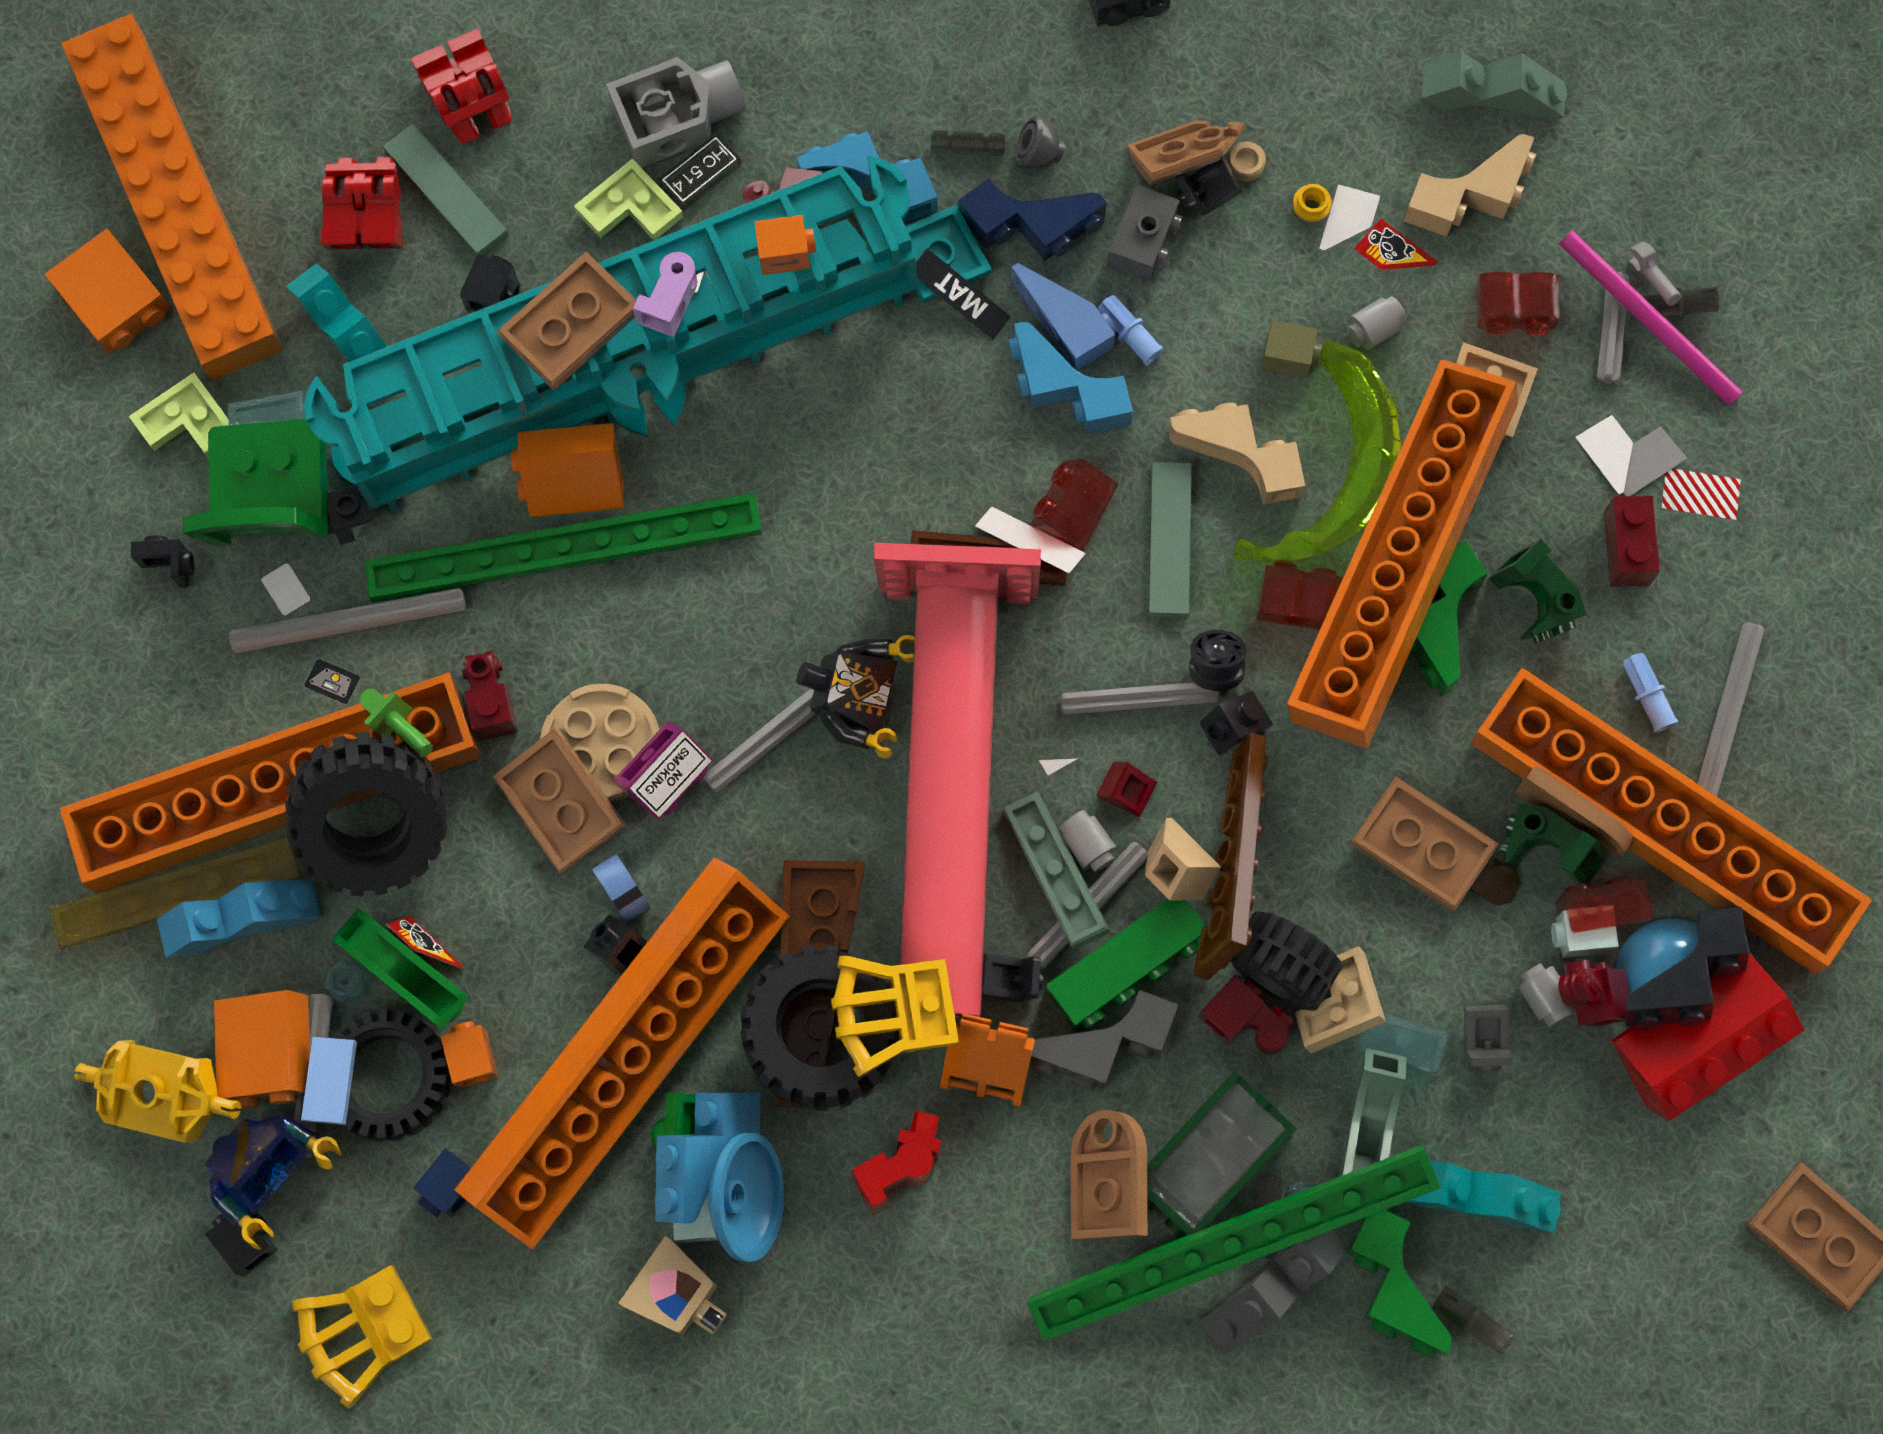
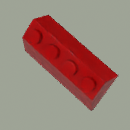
M1750 953L1746 970H1740L1738 973L1729 976H1719L1715 972L1709 974L1714 1003L1711 1020H1705L1703 1023L1695 1026H1683L1679 1022L1665 1023L1658 1028L1642 1030L1636 1026H1631L1611 1040L1645 1106L1668 1121L1673 1120L1805 1031L1788 996Z

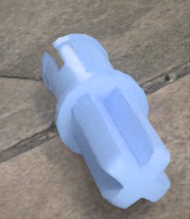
M1112 295L1100 304L1098 311L1100 314L1105 312L1111 318L1119 334L1118 340L1120 342L1125 341L1143 360L1146 366L1162 354L1164 348L1142 326L1144 321L1141 318L1136 319L1116 296Z
M1639 653L1623 661L1625 671L1637 693L1634 699L1636 702H1641L1654 728V732L1659 733L1678 724V720L1675 718L1663 693L1666 689L1665 685H1659L1646 656L1643 653Z

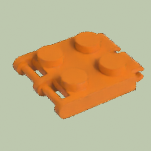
M963 1013L961 1022L955 1021L959 1043L947 1046L940 1088L948 1090V1087L951 1086L977 1092L976 1097L980 1098L989 1095L1013 1101L1012 1105L1020 1107L1035 1039L1027 1038L1028 1028L1000 1022L997 1031L990 1029L992 1020ZM951 1076L957 1077V1078L966 1079V1080H970V1081H974V1082H979V1083H978V1084H975V1083H970V1082H966V1081H962V1080H958V1079H953V1078H951ZM987 1085L1013 1090L1015 1093L988 1087Z

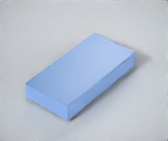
M323 1037L312 1038L302 1121L346 1125L357 1046L355 1040Z

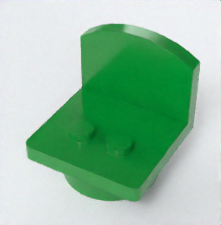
M305 418L215 426L209 430V512L183 517V534L217 547L232 545V537L266 534L285 536L299 532L311 538L328 537L326 443L316 437Z

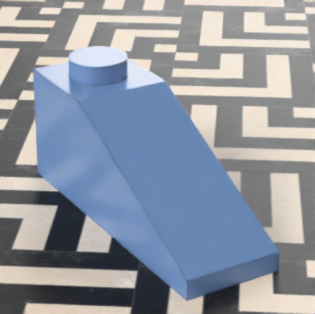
M1019 263L1012 266V284L1064 358L1075 370L1078 371L1114 349L1115 333L1117 331L1108 314L1105 312L1100 314L1093 303Z

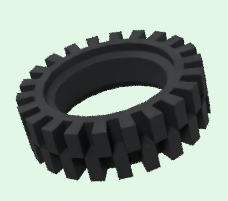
M378 1009V1013L374 1014L370 1011L361 1013L362 1018L358 1020L349 1019L345 1022L347 1027L341 1032L337 1029L331 1037L355 1040L357 1042L355 1056L364 1046L376 1040L394 1038L405 1041L418 1053L422 1063L423 1076L415 1097L404 1107L389 1113H373L363 1109L355 1101L350 1091L346 1125L342 1126L358 1136L370 1138L374 1141L383 1142V1140L388 1139L397 1141L401 1140V1137L405 1135L411 1137L418 1133L417 1129L422 1126L427 1127L433 1122L431 1120L436 1112L440 1114L444 1108L441 1105L444 1097H449L451 1089L448 1088V1083L451 1077L442 1041L424 1022L415 1016L408 1015L406 1012L399 1010L390 1012L388 1009Z

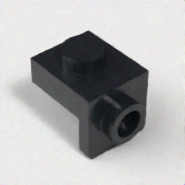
M1224 157L1219 161L1208 164L1190 176L1185 173L1175 176L1181 187L1177 189L1180 201L1186 209L1192 208L1201 215L1208 214L1243 192L1227 159Z
M357 485L327 493L328 535L335 533L340 545L356 541L352 528L372 521L369 505Z
M152 535L145 537L144 541L131 542V558L140 568L171 567V578L180 588L188 587V575H193L195 570L193 553L191 551L188 552V549L179 539H168L164 536Z
M1253 691L1220 703L1200 721L1203 731L1218 755L1227 753L1237 743L1244 741L1251 732L1259 735L1273 725Z
M988 953L983 954L982 997L1014 1002L1037 999L1043 985V972L1040 969L1041 958L1028 957L1020 959Z

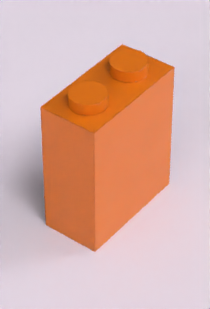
M108 228L44 274L108 355L115 350L126 348L133 341L136 334L146 327H153L160 323L165 313L171 309L160 292Z
M613 423L518 432L517 449H511V464L514 473L520 472L521 478L517 479L518 497L520 502L526 501L530 517L624 508V480Z
M283 990L214 1001L215 1065L218 1096L232 1101H239L241 1103L240 1109H254L259 1107V1101L270 1099V1104H290L295 1102V1096L305 1095L310 1059L309 995Z

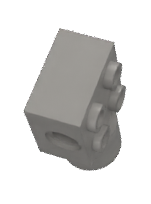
M676 57L606 84L614 113L632 156L641 168L709 143L711 124L746 111L741 89L728 60L695 71Z

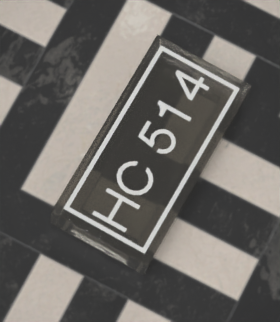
M716 133L660 177L658 182L673 201L685 211L742 165L741 159Z

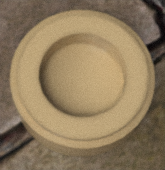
M1240 142L1231 148L1227 161L1237 180L1249 182L1257 179L1263 173L1266 156L1259 145L1253 142Z

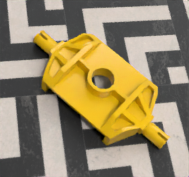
M133 1040L117 1041L106 1052L101 1067L97 1068L80 1063L75 1069L76 1072H81V1074H74L75 1080L92 1083L94 1088L97 1089L96 1111L102 1121L107 1124L187 1143L197 1141L214 1114L236 1119L241 1112L234 1110L235 1108H241L239 1101H232L218 1096L212 1062L208 1058L195 1059L137 1045ZM147 1081L151 1082L155 1090L154 1099L150 1103L143 1096V1087Z

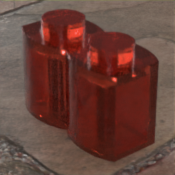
M1487 272L1479 275L1476 284L1477 328L1487 329L1488 333L1495 335L1508 333L1510 329L1515 328L1526 330V333L1531 335H1543L1556 328L1559 321V280L1557 274L1544 272L1523 274Z
M1284 561L1274 562L1273 566L1265 567L1262 575L1256 619L1320 630L1343 577L1336 576V572L1328 568H1315L1312 572H1304L1298 570L1297 566L1293 563Z

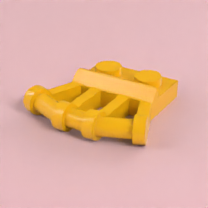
M839 956L837 968L840 969L835 996L831 998L832 1010H837L839 1027L835 1028L836 1037L843 1042L856 1065L853 1070L858 1078L903 1052L952 1046L959 1043L945 959L888 966L855 957ZM857 973L891 980L892 989L853 994ZM887 1002L895 1003L897 1018L862 1023L855 1022L854 1007ZM899 1031L900 1040L871 1057L859 1036Z
M393 1265L348 1288L343 1293L292 1301L293 1312L298 1313L300 1342L297 1345L301 1353H307L314 1367L311 1372L315 1380H321L341 1397L340 1403L347 1409L356 1404L385 1367L433 1340ZM349 1304L352 1310L351 1314L320 1332H316L314 1309ZM359 1324L366 1339L329 1359L322 1345ZM373 1350L376 1356L374 1361L354 1384L336 1371Z

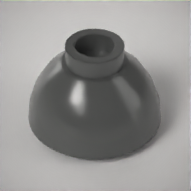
M1040 115L1030 118L1023 126L1017 140L1015 155L1018 165L1025 168H1039L1051 161L1058 163L1065 151V141L1059 139L1057 130L1046 118Z

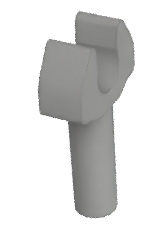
M1641 242L1629 248L1635 258L1628 262L1639 282L1648 279L1668 305L1676 304L1681 299V294L1658 267L1656 251L1646 242Z

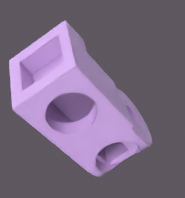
M673 252L663 258L659 267L661 277L651 297L648 298L639 294L633 307L637 324L674 337L698 283L694 261L689 255L682 252Z

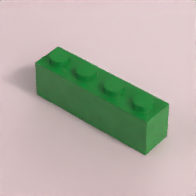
M1166 899L1048 983L1045 992L1074 1031L1082 1025L1087 1031L1106 1017L1103 1010L1114 1002L1122 1006L1133 999L1139 992L1136 987L1146 979L1150 978L1154 983L1170 972L1173 968L1169 963L1183 954L1188 959L1197 953L1201 929L1206 925L1187 900Z

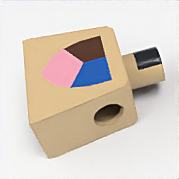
M666 1236L619 1301V1304L624 1308L681 1335L686 1333L693 1322L713 1335L727 1315V1313L708 1301L717 1285Z

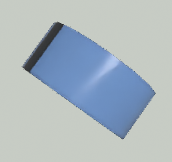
M617 854L592 869L626 924L651 909Z

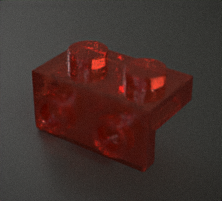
M1085 459L1065 461L1055 469L1051 477L1053 483L1046 496L1041 498L1036 504L1033 511L1035 517L1030 526L1040 531H1047L1060 541L1080 551H1084L1118 483Z
M1619 877L1605 881L1604 886L1592 888L1589 887V884L1570 886L1565 888V892L1555 901L1558 915L1566 910L1572 933L1639 923L1653 918L1645 878L1630 881L1629 877Z

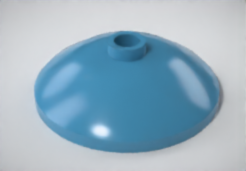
M1680 918L1656 920L1636 930L1625 941L1617 955L1614 969L1626 970L1630 993L1692 953L1698 942L1696 922Z
M741 1133L730 1140L717 1158L708 1190L709 1213L715 1235L725 1251L735 1260L742 1262L757 1261L768 1253L778 1235L784 1208V1182L778 1156L771 1143L758 1133Z

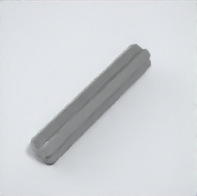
M1617 272L1630 284L1629 275ZM1605 289L1597 379L1606 384L1618 382L1621 378L1627 309Z

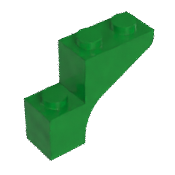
M1467 541L1456 546L1434 598L1437 602L1430 605L1409 653L1411 656L1414 654L1417 656L1423 666L1420 671L1424 681L1431 689L1436 688L1441 697L1453 689L1460 676L1457 624L1458 603L1469 592L1481 586L1488 574Z
M359 908L331 939L442 1030L461 1014L464 1003L469 999V996Z
M1387 1210L1364 1217L1356 1230L1347 1253L1355 1257L1354 1265L1367 1272L1376 1274L1378 1269L1384 1271L1364 1318L1372 1321L1371 1329L1382 1336L1394 1340L1396 1334L1412 1341L1409 1348L1425 1357L1433 1359L1435 1353L1440 1356L1448 1354L1452 1344L1451 1335L1410 1280L1403 1265V1242L1411 1222Z

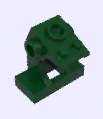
M1542 539L1516 551L1489 577L1490 581L1499 589L1507 586H1521L1532 592L1538 601V616L1533 625L1519 638L1525 640L1532 637L1535 644L1551 638L1548 631L1550 629L1553 636H1557L1577 628L1574 620L1587 615L1579 589L1547 556L1552 549Z
M1519 803L1517 813H1512L1508 819L1506 837L1510 838L1509 844L1502 843L1500 847V853H1504V861L1511 868L1516 869L1526 854L1533 848L1540 845L1554 846L1560 849L1562 855L1559 865L1571 879L1584 888L1588 886L1609 857V854L1597 839L1585 831L1582 832L1549 808Z

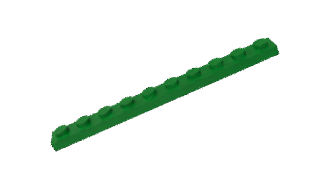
M750 493L364 560L369 598L372 602L763 534L756 494Z
M1422 1144L1028 1297L1027 1304L1043 1341L1435 1191L1440 1189L1441 1186Z

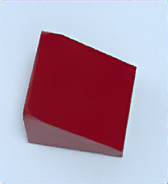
M1113 762L1096 796L1136 817H1140L1157 781L1128 762Z

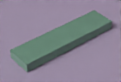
M413 124L383 146L385 153L393 159V162L396 163L400 170L476 256L477 254L483 256L509 236L507 229Z
M1152 462L1148 613L1150 617L1188 618L1192 463Z
M1039 792L1030 794L1002 808L1003 814L1072 950L1074 951L1110 933Z

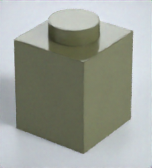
M1271 320L1261 370L1307 378L1310 366L1318 367L1322 344L1315 343L1318 329Z

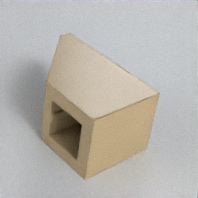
M1166 818L1148 850L1145 876L1168 900H1203L1221 866L1173 818Z

